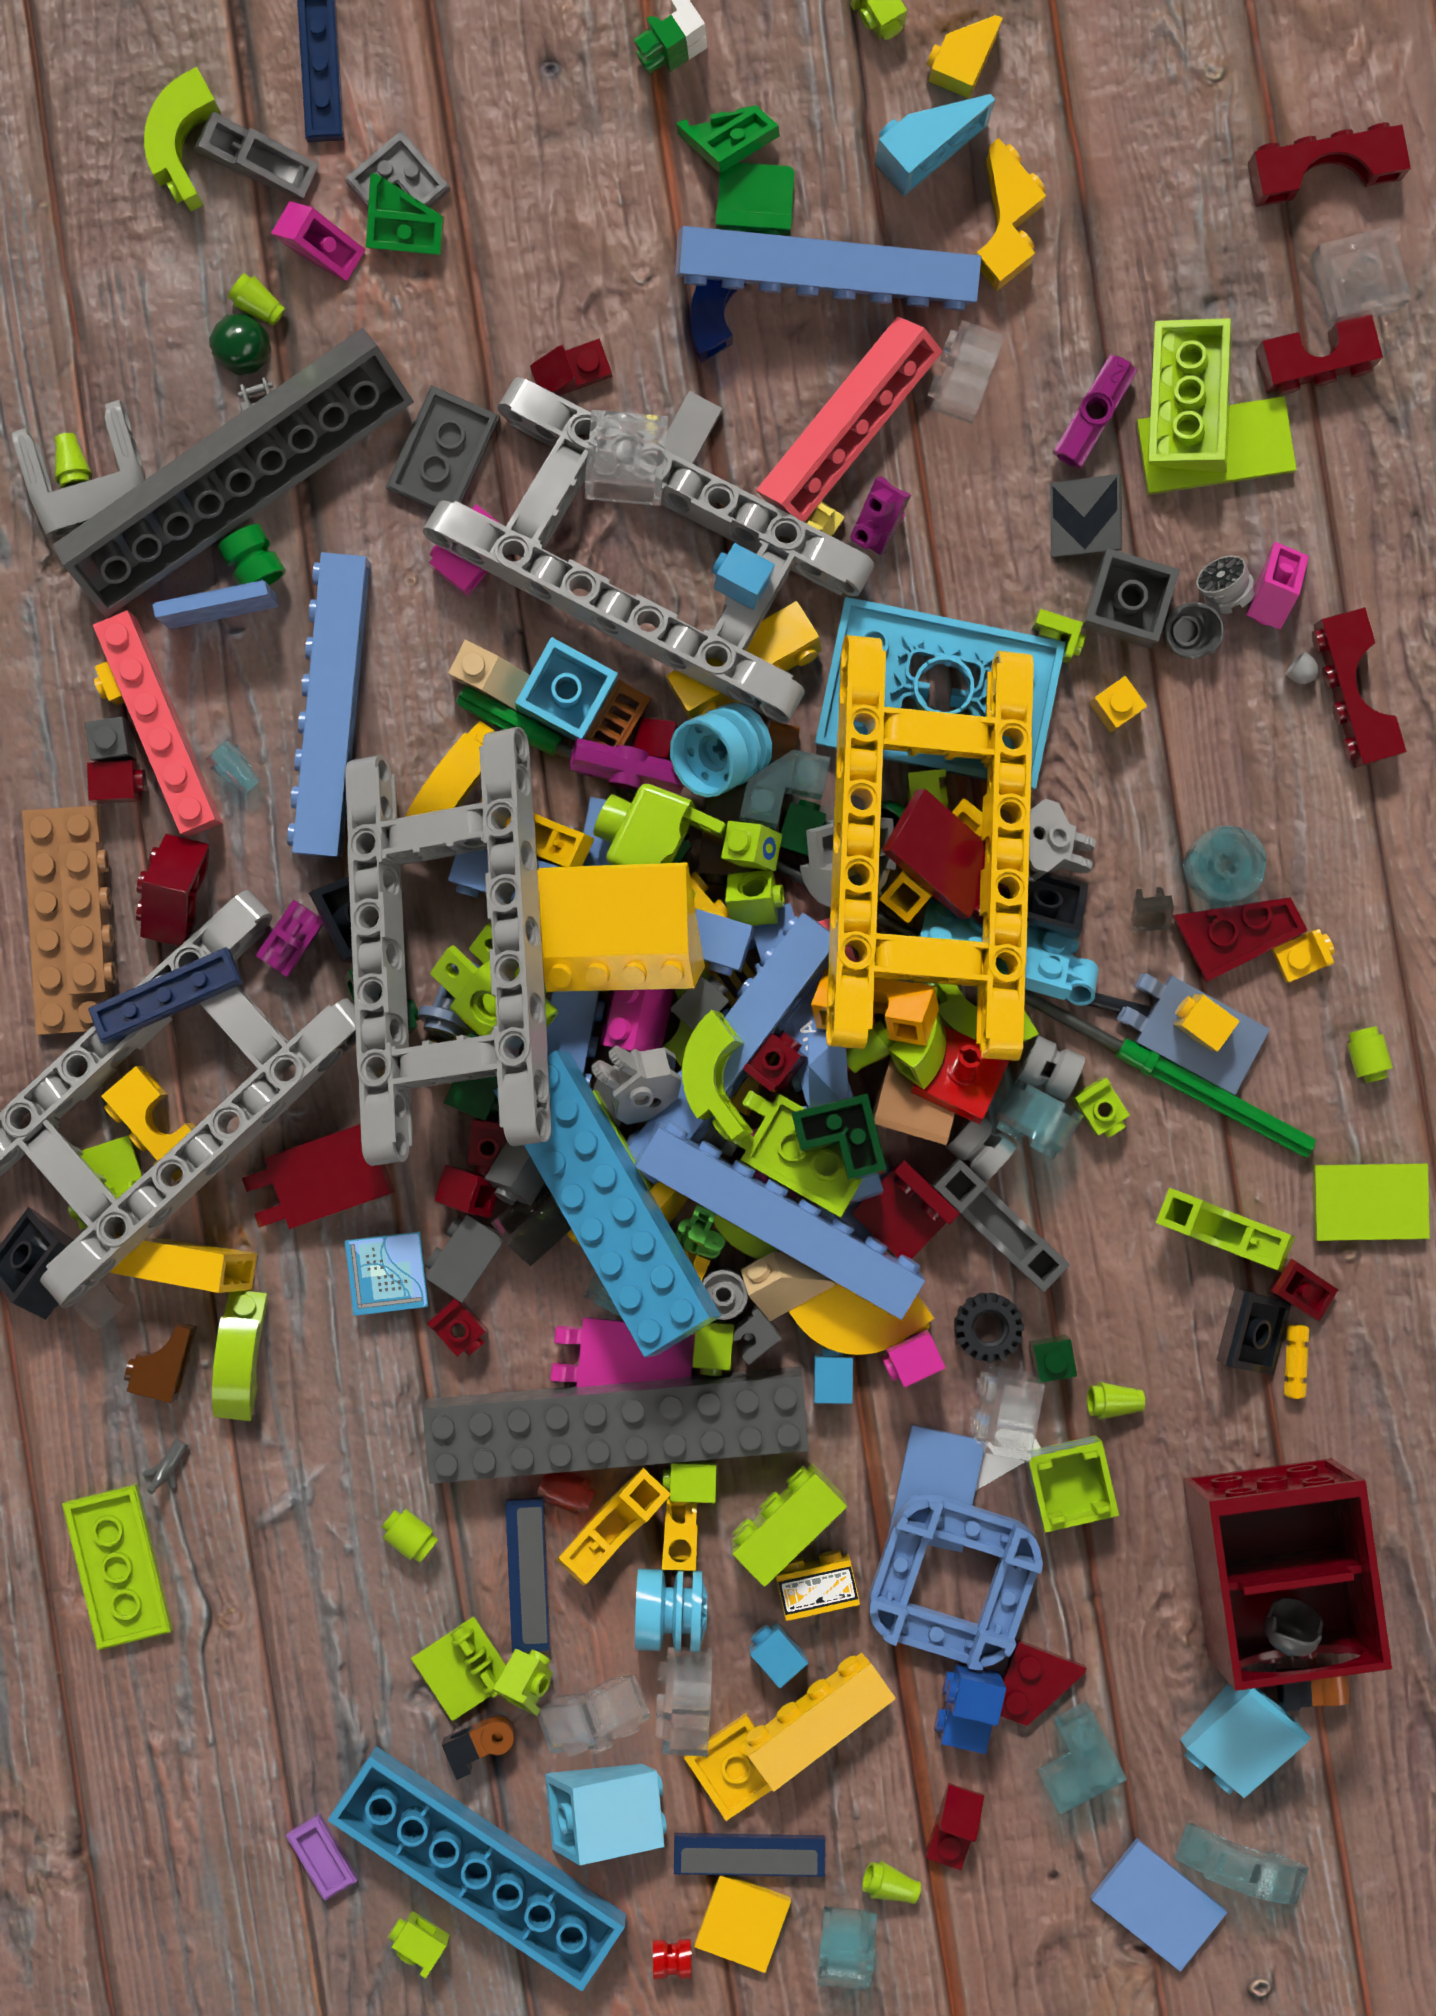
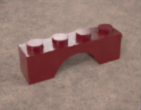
M1383 122L1367 128V131L1353 133L1352 129H1345L1331 134L1330 138L1317 140L1316 136H1306L1297 139L1292 145L1280 147L1279 143H1268L1258 147L1248 162L1256 207L1293 200L1301 187L1303 175L1312 168L1324 164H1336L1348 168L1360 178L1365 187L1401 181L1411 169L1403 124L1390 126V123Z
M1363 607L1321 619L1314 624L1315 631H1312V641L1316 652H1322L1326 666L1322 668L1323 680L1328 689L1332 688L1336 703L1332 704V710L1336 723L1338 725L1342 724L1346 739H1343V750L1347 760L1353 761L1354 768L1406 753L1397 716L1383 714L1372 709L1364 702L1357 689V665L1363 654L1375 644L1366 608Z

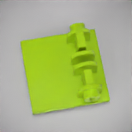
M129 1135L82 1150L84 1154L81 1157L94 1172L104 1176L107 1180L105 1185L117 1199L142 1177ZM68 1206L70 1217L72 1220L77 1219L80 1230L88 1228L73 1208Z
M474 1616L411 1657V1660L452 1721L488 1697L494 1698L499 1695L493 1688L506 1664Z

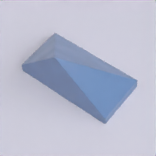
M808 1032L810 1108L847 1099L846 1048L828 1046L826 1032Z

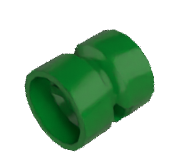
M252 524L237 530L223 539L217 547L226 564L236 567L233 576L238 585L263 580L270 586L286 573V569L276 552L268 551L271 543L260 524Z

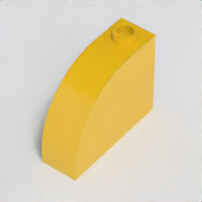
M836 1282L835 1286L789 1311L796 1323L811 1339L836 1352L854 1355L884 1351L886 1348L902 1342L910 1335L925 1329L928 1330L930 1327L929 1322L934 1319L930 1309L919 1294L916 1295L901 1320Z

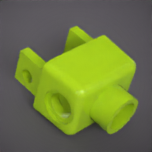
M643 784L638 789L632 803L614 794L609 796L596 820L593 835L611 843L606 855L609 865L660 864L673 862L690 825L722 840L726 834L727 827L724 822L698 811L692 800L652 784ZM692 888L693 897H695L696 893L694 892V890H693V888Z
M491 922L486 924L469 948L483 963L481 967L477 968L457 947L452 945L447 948L430 972L455 998L449 1009L479 1036L491 1035V1031L494 1030L493 1026H497L496 998L492 995L489 953V949H493L491 944ZM452 963L458 967L459 973L454 971ZM520 966L516 969L514 978L518 976ZM544 983V994L546 995L548 992H546ZM545 997L547 1028L557 1017L559 1010Z

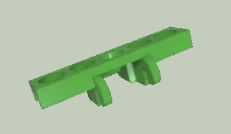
M697 1204L691 1219L681 1221L675 1236L683 1250L711 1259L720 1255L721 1249L725 1245V1239L720 1233L710 1230L716 1213Z

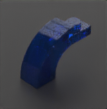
M707 280L706 286H696L692 297L690 309L691 338L700 363L733 345V334L727 326L724 313L729 300L740 289L722 288V281Z

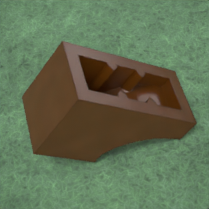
M187 1323L176 1325L171 1338L159 1351L153 1353L143 1351L137 1354L135 1359L131 1358L124 1376V1380L129 1381L126 1392L167 1403L177 1400L197 1326Z

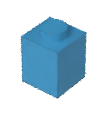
M734 543L728 555L722 552L712 569V573L716 575L714 590L754 610L772 580L775 564Z
M826 1347L822 1348V1354H814V1403L852 1404V1355L836 1352Z
M778 1621L771 1628L767 1624L764 1625L750 1639L753 1642L749 1646L750 1655L779 1688L785 1685L808 1664V1657Z

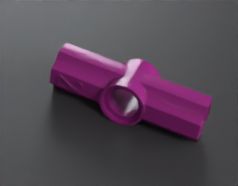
M1112 354L1108 356L1052 453L1061 462L1070 467L1082 468L1138 371L1131 362L1120 356ZM1091 404L1100 406L1104 412V417L1101 419L1091 418L1086 412V406Z
M577 738L571 753L569 771L608 780L610 785L638 791L643 784H652L681 796L684 787L674 771L672 761L648 756L649 753L635 747L624 745L612 747Z

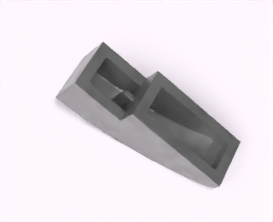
M216 112L208 116L193 151L243 176L300 199L305 197L319 165L255 129L250 128L247 130Z

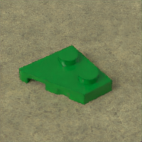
M757 105L739 108L734 112L710 114L711 122L689 126L688 120L685 119L676 123L677 134L719 173H722L780 137L779 125Z
M370 173L366 248L442 255L445 217L382 176Z

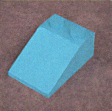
M988 94L911 113L899 122L896 119L890 121L879 133L881 138H879L877 145L876 166L903 197L906 196L988 126L995 98Z

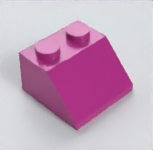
M674 989L609 990L599 1044L610 1047L618 1046L630 1051L637 1049L640 1052L662 1048Z

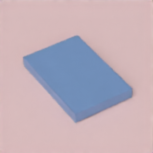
M263 580L154 602L155 604H152L155 618L169 629L279 607L277 594Z
M911 1424L888 1535L896 1513L906 1503L908 1498L913 1495L935 1494L972 1505L986 1441ZM934 1536L928 1542L930 1546L957 1552L963 1551V1545Z
M1138 1838L1134 1840L1090 1896L1094 1903L1180 1972L1228 1913L1222 1905Z

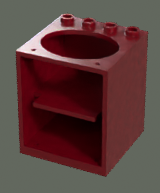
M1332 1458L1183 1478L1207 1656L1235 1691L1392 1669L1365 1479ZM1282 1597L1295 1598L1312 1606L1324 1620L1321 1631L1322 1639L1317 1649L1304 1657L1294 1656V1658H1314L1317 1656V1653H1350L1360 1655L1344 1663L1308 1670L1288 1672H1250L1240 1670L1256 1662L1258 1664L1277 1663L1280 1661L1279 1657L1287 1656L1269 1643V1639L1265 1636L1264 1620L1271 1604L1275 1599Z

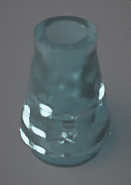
M228 739L206 758L211 765L210 770L235 786L244 795L261 781L253 771L238 744L233 745Z

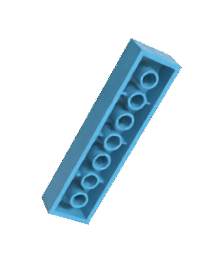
M555 1050L547 1056L551 1136L547 1142L524 1146L644 1358L657 1356L721 1317V1314L573 1056L569 1052ZM497 1088V1089H495V1090H493V1091H494L495 1095H496L497 1098H498V1088Z
M377 1746L374 1747L327 1820L580 1991L584 1990L625 1928L626 1913Z

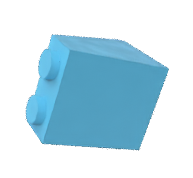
M1227 1683L1180 1740L1187 1749L1184 1755L1196 1767L1202 1770L1206 1765L1216 1774L1213 1780L1224 1791L1231 1795L1235 1790L1245 1798L1307 1744L1311 1736L1290 1714L1285 1712L1259 1688L1235 1691Z
M644 1764L545 1774L552 1850L581 1866L664 1847L663 1834L666 1833L667 1825L660 1806L663 1784L657 1770Z

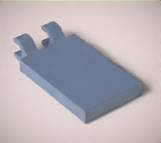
M1140 973L1134 987L1156 998L1148 1017H1145L1127 1006L1122 1008L1116 1020L1139 1032L1134 1040L1135 1043L1160 1054L1161 1057L1235 1095L1270 1029L1174 976H1168L1165 984L1149 974ZM1194 994H1204L1240 1021L1218 1052L1207 1050L1173 1025L1179 1017L1175 1014L1176 1009L1187 996L1192 998Z

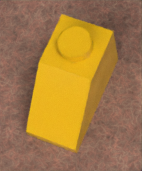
M994 15L946 34L942 45L935 44L926 64V66L931 68L929 82L970 99L997 38L1003 18Z

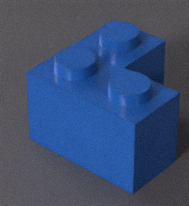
M955 1662L953 1672H946L942 1688V1694H946L945 1708H938L934 1724V1731L939 1732L938 1736L942 1745L986 1754L992 1725L998 1726L1006 1692V1686L999 1671L985 1668L983 1670L968 1669L967 1664Z

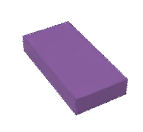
M321 1813L286 1834L287 1839L324 1901L357 1882L358 1876Z

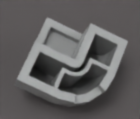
M881 817L878 897L882 895L880 890L885 885L890 870H896V863L882 852L883 847L894 830L892 818ZM834 819L824 821L825 825L806 830L809 864L800 866L802 878L809 893L819 903L831 907ZM848 870L850 882L861 886L862 878L860 874L854 870Z

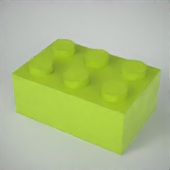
M814 1463L807 1469L803 1465L798 1467L787 1479L789 1483L787 1488L780 1495L776 1491L769 1495L760 1505V1514L753 1521L746 1518L732 1533L735 1536L732 1539V1554L764 1587L847 1508L844 1494Z

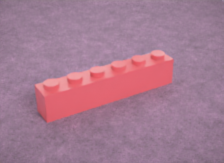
M897 316L756 489L766 502L803 522L807 520L943 352L927 330Z
M127 610L93 624L179 833L189 838L222 824V819L137 617Z

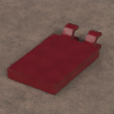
M925 788L916 790L883 847L882 852L959 919H968L972 915L974 920L983 926V916H979L981 870L985 868V841H982L980 836ZM998 883V891L1001 896L1006 889L1010 892L1007 886Z
M361 1124L266 1157L264 1159L268 1169L242 1178L246 1192L273 1183L280 1205L254 1213L259 1228L285 1219L288 1228L291 1229L395 1192L386 1165L370 1166L365 1161L362 1153Z

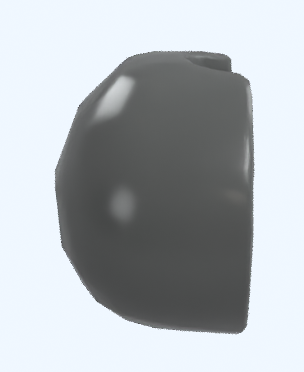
M1188 602L1177 606L1170 611L1163 625L1164 642L1173 654L1184 659H1198L1213 654L1224 638V622L1217 610L1199 602Z
M1290 1597L1278 1598L1273 1601L1265 1617V1636L1275 1649L1285 1655L1304 1657L1317 1649L1322 1639L1321 1631L1324 1620L1312 1606L1299 1599Z

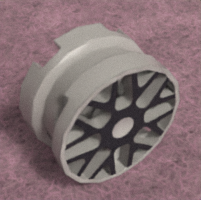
M1231 555L1221 557L1209 563L1199 573L1196 581L1200 593L1204 595L1206 604L1217 610L1218 614L1233 613L1232 608L1239 604L1243 608L1255 596L1253 589L1257 587L1245 561L1239 556Z

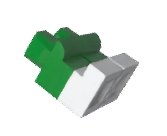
M671 0L673 13L662 21L655 16L647 17L648 30L633 39L638 50L636 51L637 58L648 74H651L664 64L672 72L708 48L705 23L690 0Z

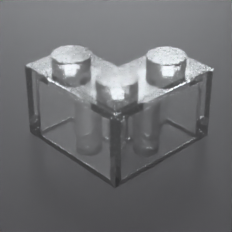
M962 320L958 331L950 330L940 360L947 363L943 376L935 374L928 396L934 398L931 410L973 424L1005 335Z
M668 1646L667 1662L659 1661L658 1685H665V1694H657L655 1739H663L662 1754L708 1757L713 1649L700 1648V1653L690 1652L688 1647H681V1652H675L674 1647Z
M636 1674L610 1678L585 1693L562 1695L540 1707L541 1710L537 1716L550 1754L566 1752L567 1756L578 1755L589 1749L592 1754L606 1751L613 1746L612 1740L617 1737L625 1738L639 1731L638 1725L651 1718Z

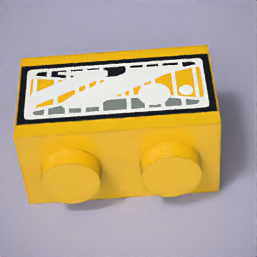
M840 1550L828 1551L818 1555L819 1560L804 1563L803 1558L793 1559L776 1576L786 1621L860 1605L849 1553L841 1555Z

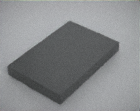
M431 385L388 480L386 489L432 510L436 508L441 500L449 501L453 504L457 501L462 504L498 425L500 415Z

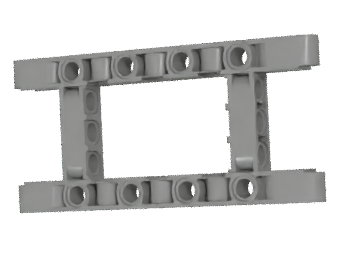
M514 378L497 406L499 413L511 422L510 426L553 447L506 526L457 501L453 504L449 501L441 500L422 529L426 538L437 546L684 675L749 706L751 709L777 722L788 723L805 694V690L798 682L792 679L793 675L747 652V647L790 571L839 596L843 593L854 597L860 594L875 567L873 560L863 552L601 416L591 413L527 379ZM581 434H587L593 438L590 440L580 439L578 436ZM653 468L659 471V473L648 474L644 470ZM591 469H594L774 563L775 567L772 580L754 610L733 599L727 598L721 617L714 630L709 629L708 631L705 629L702 632L677 619L678 615L638 594L635 597L611 585L610 579L571 559L567 562L544 550ZM719 502L725 505V508L717 509L710 504ZM785 536L791 539L792 542L782 543L777 537ZM509 554H516L521 559L512 562L505 557ZM584 589L589 594L579 597L574 595L572 591ZM649 623L655 626L656 630L651 632L643 631L639 625ZM717 658L724 665L714 667L708 664L706 660Z
M521 727L490 732L484 735L483 746L479 747L482 803L397 818L395 774L391 773L386 757L375 755L350 760L345 767L361 1143L364 1159L370 1166L403 1162L408 1158L409 1147L413 1146L410 1089L497 1076L500 1128H504V1134L509 1145L520 1146L542 1143L550 1139L551 1112L547 1060L548 1045L530 750L527 735ZM511 817V821L506 827V822ZM487 850L489 873H485L487 916L491 920L493 949H489L492 995L496 998L497 1026H493L494 1030L491 1031V1035L472 1038L460 1035L456 1036V1040L436 1043L428 1040L422 1041L421 1046L409 1047L400 865ZM516 891L515 897L513 901L510 903V897L512 893ZM520 966L519 974L514 978L515 971ZM524 1043V1050L519 1056V1048ZM386 1065L385 1072H384V1074H383V1076H382V1070H383L384 1066Z
M250 890L242 891L232 898L185 943L170 954L137 986L224 947L230 949L234 961H236L266 933L264 929L271 922L272 914ZM239 986L200 1002L201 1006L258 1070L118 1199L105 1185L107 1180L104 1176L94 1172L81 1157L84 1153L78 1147L71 1145L58 1130L60 1128L59 1124L62 1122L60 1118L78 1101H85L117 1071L116 1066L136 1048L140 1050L173 1020L171 1016L106 1045L100 1042L93 1025L0 1112V1177L26 1154L88 1226L46 1266L48 1270L40 1279L43 1286L62 1308H67L80 1300L356 1044L355 1007L349 999H343L332 1007L328 1005L290 1041L282 1035ZM87 1061V1071L84 1075L78 1077L77 1071L79 1066ZM295 1065V1076L289 1081H284V1071L289 1066ZM31 1113V1122L23 1129L22 1120L25 1115ZM239 1117V1127L235 1132L228 1134V1123L231 1119ZM181 1169L183 1173L182 1180L176 1186H172L171 1178L173 1173ZM124 1221L126 1225L125 1233L117 1239L115 1237L116 1226Z

